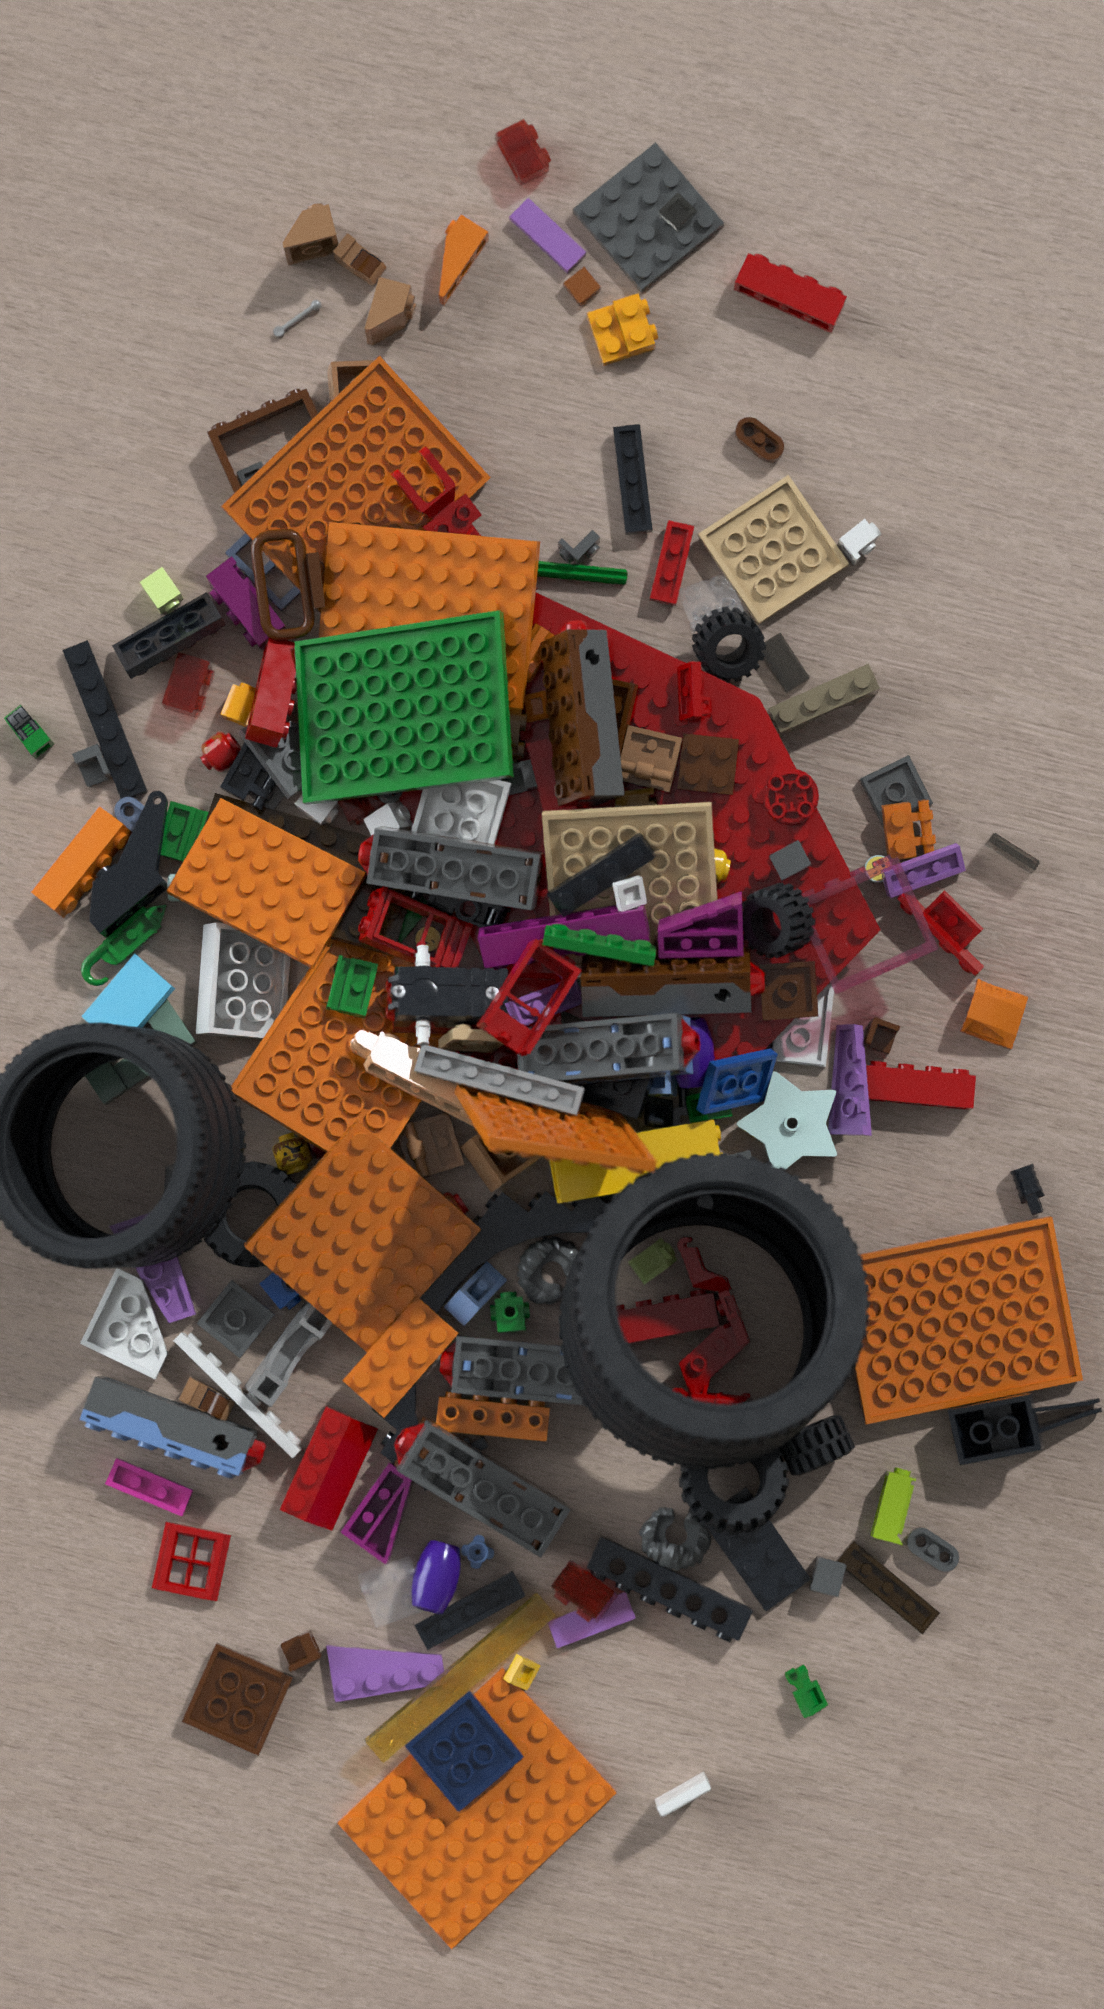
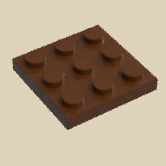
M217 1642L182 1722L259 1756L294 1676Z

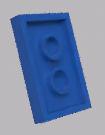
M770 1048L709 1061L696 1109L705 1115L764 1101L778 1054Z

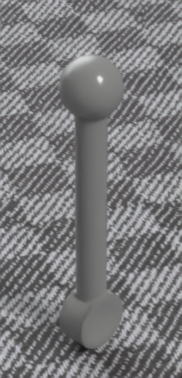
M314 300L310 307L282 327L276 326L273 330L274 335L277 338L283 337L288 328L312 311L320 310L321 302Z

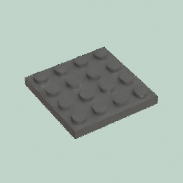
M656 142L573 208L575 216L641 293L724 227V222Z

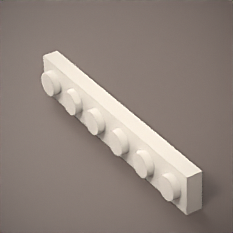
M180 1333L176 1337L174 1342L292 1458L302 1450L299 1446L301 1440L290 1430L286 1433L279 1426L281 1420L273 1412L265 1413L259 1407L262 1402L250 1392L246 1394L239 1387L242 1382L232 1372L226 1374L219 1367L222 1362L211 1352L207 1355L200 1348L202 1343L195 1335L190 1333L187 1336L185 1333Z

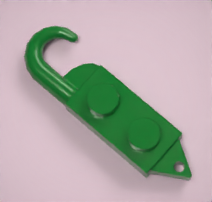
M167 905L149 908L143 906L108 936L82 962L81 975L85 982L93 986L107 983V977L102 979L93 978L90 974L91 967L101 958L111 965L122 964L163 928L161 923ZM160 908L163 909L161 913L158 912V909Z

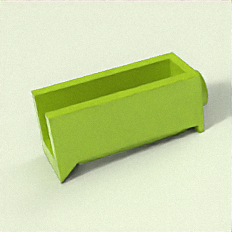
M897 1467L894 1468L893 1472L886 1470L870 1536L873 1538L903 1545L898 1534L902 1535L914 1489L911 1481L916 1482L915 1478L910 1477L911 1471Z

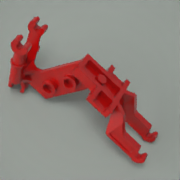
M426 446L418 452L424 457L425 462L444 488L442 493L432 501H423L400 470L396 469L390 474L411 501L415 510L432 518L422 527L424 531L481 536L472 523L482 514L466 493L455 500L456 485Z
M683 1237L678 1241L677 1248L682 1255L693 1287L718 1291L720 1299L716 1301L719 1313L721 1317L726 1315L730 1323L716 1328L679 1362L689 1391L678 1387L672 1390L701 1402L724 1405L742 1404L751 1397L750 1393L730 1395L723 1394V1392H708L711 1377L751 1342L741 1316V1310L738 1308L729 1279L707 1270L699 1248L687 1246L688 1243L693 1241V1238Z

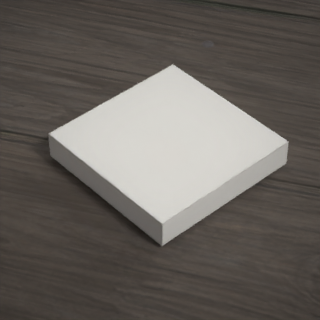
M702 1772L657 1797L655 1802L660 1815L664 1817L710 1791L711 1786L707 1776Z

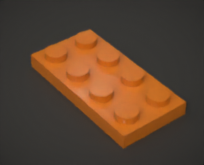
M416 1297L342 1381L385 1418L459 1333L420 1298Z

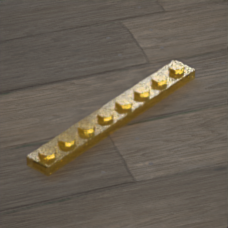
M536 1592L364 1739L366 1744L382 1763L387 1761L556 1616Z

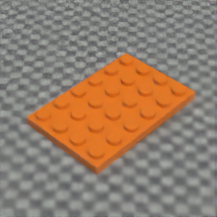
M220 798L169 885L167 894L313 969L365 879L366 872Z

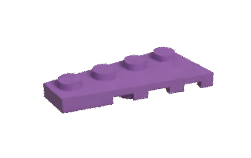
M846 1024L836 1026L831 1089L836 1091V1095L829 1113L828 1130L830 1135L872 1136L862 1025Z
M149 1213L109 1227L113 1234L116 1235L136 1225ZM178 1257L151 1266L135 1267L168 1323L196 1315Z
M334 1645L326 1646L335 1702L446 1684L442 1654L338 1647Z

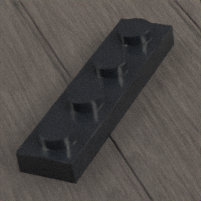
M640 424L613 427L625 535L650 533L653 529Z
M639 832L548 891L547 896L561 915L565 917L613 886L612 883L621 881L655 859L656 854Z
M512 1570L449 1605L443 1614L434 1613L414 1626L426 1649L429 1650L522 1599L526 1594Z

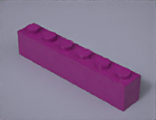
M645 904L624 912L618 910L617 905L571 912L565 917L558 914L481 927L479 929L478 941L484 968L492 967L497 970L507 967L508 964L516 963L528 942L534 939H543L546 925L562 924L567 926L568 929L576 931L588 929L602 936L614 934L623 937L624 940L634 942L635 940L649 941L650 929ZM553 948V951L558 953L560 956L568 954L582 956L587 954L561 948ZM530 958L526 965L535 962V960Z

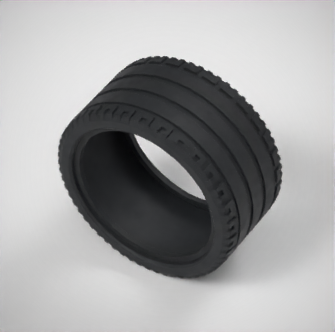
M102 1022L65 1026L63 1029H56L42 1035L41 1039H35L29 1046L21 1049L22 1053L16 1054L12 1058V1062L7 1063L4 1067L6 1069L4 1073H0V1220L3 1221L4 1227L7 1230H11L13 1232L12 1236L15 1239H19L22 1245L31 1247L30 1250L41 1257L62 1265L84 1269L151 1266L183 1255V1252H188L196 1245H199L202 1242V1238L208 1237L212 1230L218 1227V1221L224 1219L227 1210L231 1208L233 1204L231 1200L233 1197H236L238 1193L237 1188L242 1181L240 1180V1175L244 1173L243 1162L246 1161V1156L243 1155L244 1149H246V1143H244L246 1131L242 1128V1124H244V1119L241 1118L240 1114L242 1111L240 1106L236 1104L237 1097L233 1094L231 1085L225 1082L227 1078L219 1071L217 1065L210 1063L211 1059L205 1056L202 1051L195 1047L192 1048V1044L168 1033L154 1029ZM124 1058L145 1071L156 1082L166 1097L176 1126L177 1155L169 1185L155 1208L139 1223L128 1230L111 1235L96 1229L84 1221L64 1198L54 1174L51 1141L56 1117L72 1088L85 1075L97 1067L110 1061Z

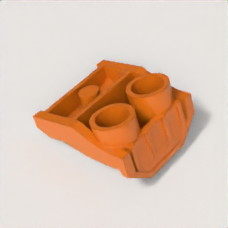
M977 979L974 995L970 1000L971 1004L969 1010H967V1016L960 1032L1011 1050L1028 997Z

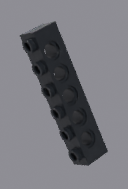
M600 1536L586 1565L591 1570L589 1575L603 1582L607 1577L616 1582L614 1587L630 1594L631 1590L642 1594L640 1599L650 1605L655 1606L656 1602L667 1606L665 1610L667 1613L677 1618H680L683 1614L692 1619L690 1622L692 1625L702 1630H706L708 1626L717 1631V1637L731 1643L732 1639L740 1640L753 1612L751 1607L672 1569L669 1570L667 1567H662L655 1561L604 1536ZM614 1559H622L626 1563V1568L622 1573L616 1574L610 1570V1563ZM640 1571H647L651 1575L650 1582L645 1586H640L635 1582V1576ZM666 1583H671L676 1587V1593L671 1598H665L660 1594L661 1587ZM692 1595L701 1598V1606L696 1610H690L686 1607V1600ZM715 1608L726 1610L727 1615L724 1621L715 1622L711 1619V1613Z

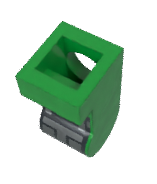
M21 704L4 717L5 721L35 759L54 745L49 736L36 720H33Z

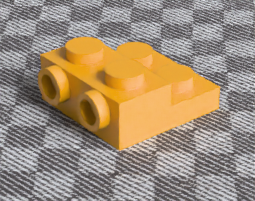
M639 293L615 300L613 305L587 312V318L603 366L655 350V340L659 339L655 325H649L646 315L650 314L649 306L646 299H640Z

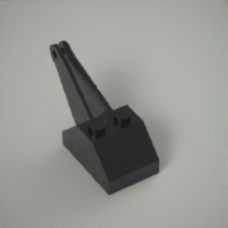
M153 791L149 794L118 864H114L111 867L109 865L103 867L96 874L97 879L93 881L89 921L105 938L110 936L143 906L146 908L167 890L168 883L158 873L168 809V799L161 791ZM160 798V804H155V800Z
M1026 1393L951 1408L947 1411L959 1465L1043 1450L1042 1432L1103 1411L1102 1407L1088 1409L1041 1424L1038 1422L1036 1412L1087 1406L1099 1403L1100 1398L1035 1408L1032 1393Z

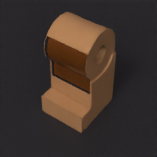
M348 233L333 251L336 262L370 285L374 286L387 269L386 265L378 257L367 251Z
M194 1377L189 1378L179 1398V1401L187 1405H191L226 1421L236 1403L231 1397Z

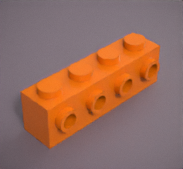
M99 806L31 893L61 917L65 918L67 914L76 908L81 896L92 888L93 881L97 878L96 874L103 867L110 865L117 851L127 844L132 832Z
M445 1391V1396H439L436 1424L449 1432L547 1442L550 1407H545L544 1401L528 1400V1405L517 1404V1399L501 1397L500 1402L489 1401L490 1396L473 1395V1399L462 1398V1394Z

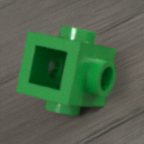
M517 1291L500 1293L501 1298L495 1299V1305H490L491 1322L497 1321L498 1332L526 1330L525 1319L530 1318L529 1302H523V1296L517 1297ZM508 1306L515 1308V1315L513 1317H508L505 1314V1309Z

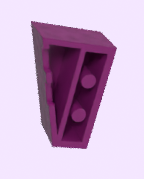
M231 556L206 575L212 588L209 594L218 605L224 603L229 610L226 615L235 626L240 624L246 631L242 635L252 647L257 645L262 651L269 637L263 632L260 624L256 589L250 579L238 568L237 562ZM269 605L272 626L280 630L286 629L284 623Z
M742 891L660 919L658 921L659 958L743 956Z
M392 1462L388 1463L340 1533L385 1565L389 1564L414 1481L399 1473Z

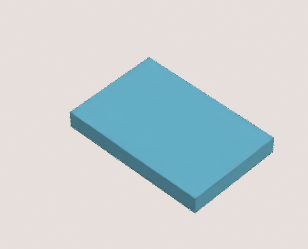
M134 954L81 1017L88 1023L102 1022L143 1028L175 988L138 955Z

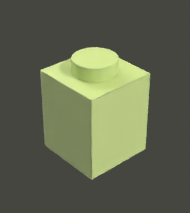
M163 567L140 582L161 614L165 611L170 613L181 605L180 601L183 600V597Z

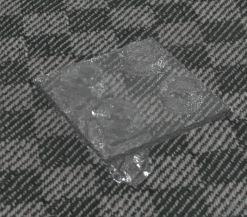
M724 574L681 588L679 591V598L690 621L689 626L692 633L697 632L695 629L697 623L702 625L703 620L701 618L705 615L710 617L712 615L711 611L714 609L721 612L722 607H729L732 611L733 607L739 608L741 612L744 611L735 588L726 579Z
M410 1556L358 1575L361 1591L365 1595L376 1628L424 1611L412 1606L411 1588L415 1568Z

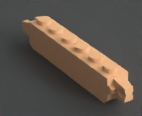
M363 1030L354 1035L355 1038L350 1041L351 1051L366 1059L363 1064L366 1072L475 1127L455 1095L456 1083L415 1073L414 1069L420 1048L410 1047L400 1042L396 1036L383 1032L378 1037Z

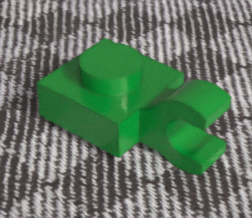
M804 1664L796 1669L791 1668L785 1672L787 1681L797 1688L792 1693L804 1718L813 1716L828 1706L817 1679L810 1680L808 1670Z

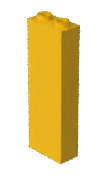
M714 1120L636 1133L656 1159V1168H659L664 1162L675 1161L683 1156L687 1159L693 1154L700 1156L707 1153H714V1155L723 1153L720 1152L718 1144L721 1141V1131L719 1126L715 1125ZM562 1159L560 1162L549 1160L557 1204L619 1193L629 1182L633 1184L635 1178L641 1175L633 1173L624 1167H617V1169L611 1170L603 1168L600 1164L596 1163L583 1166L569 1159Z

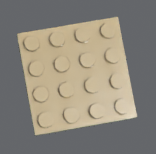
M789 475L698 534L699 539L758 625L849 566L848 561Z

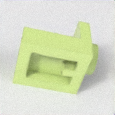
M660 1238L628 1263L645 1285L675 1263L677 1258L671 1245Z

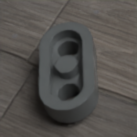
M918 1527L908 1534L907 1546L909 1550L936 1569L948 1572L958 1565L959 1553L957 1549L928 1529ZM919 1536L925 1538V1544L921 1547L916 1545V1539ZM941 1552L949 1554L947 1561H940L939 1555Z

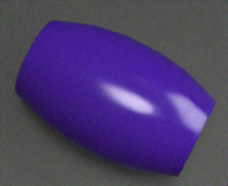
M702 1017L690 1018L691 1028L700 1037V1051L692 1059L693 1074L675 1075L676 1081L681 1088L702 1087L709 1061L715 1060L712 1035L705 1018Z
M435 1540L428 1542L419 1557L412 1579L411 1595L413 1607L436 1614L444 1613L454 1596L460 1577L461 1556L459 1547Z

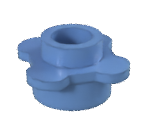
M476 1535L470 1544H465L461 1548L462 1555L467 1556L471 1562V1567L474 1569L480 1568L486 1559H492L494 1556V1550L486 1545L485 1538L482 1535ZM479 1549L480 1554H475V1550Z

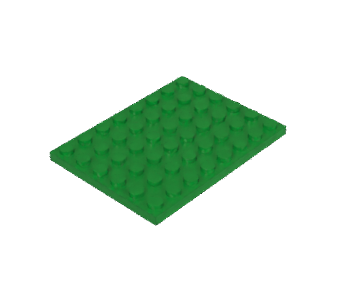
M497 610L295 641L302 795L304 804L310 805L513 777L504 614L502 611Z

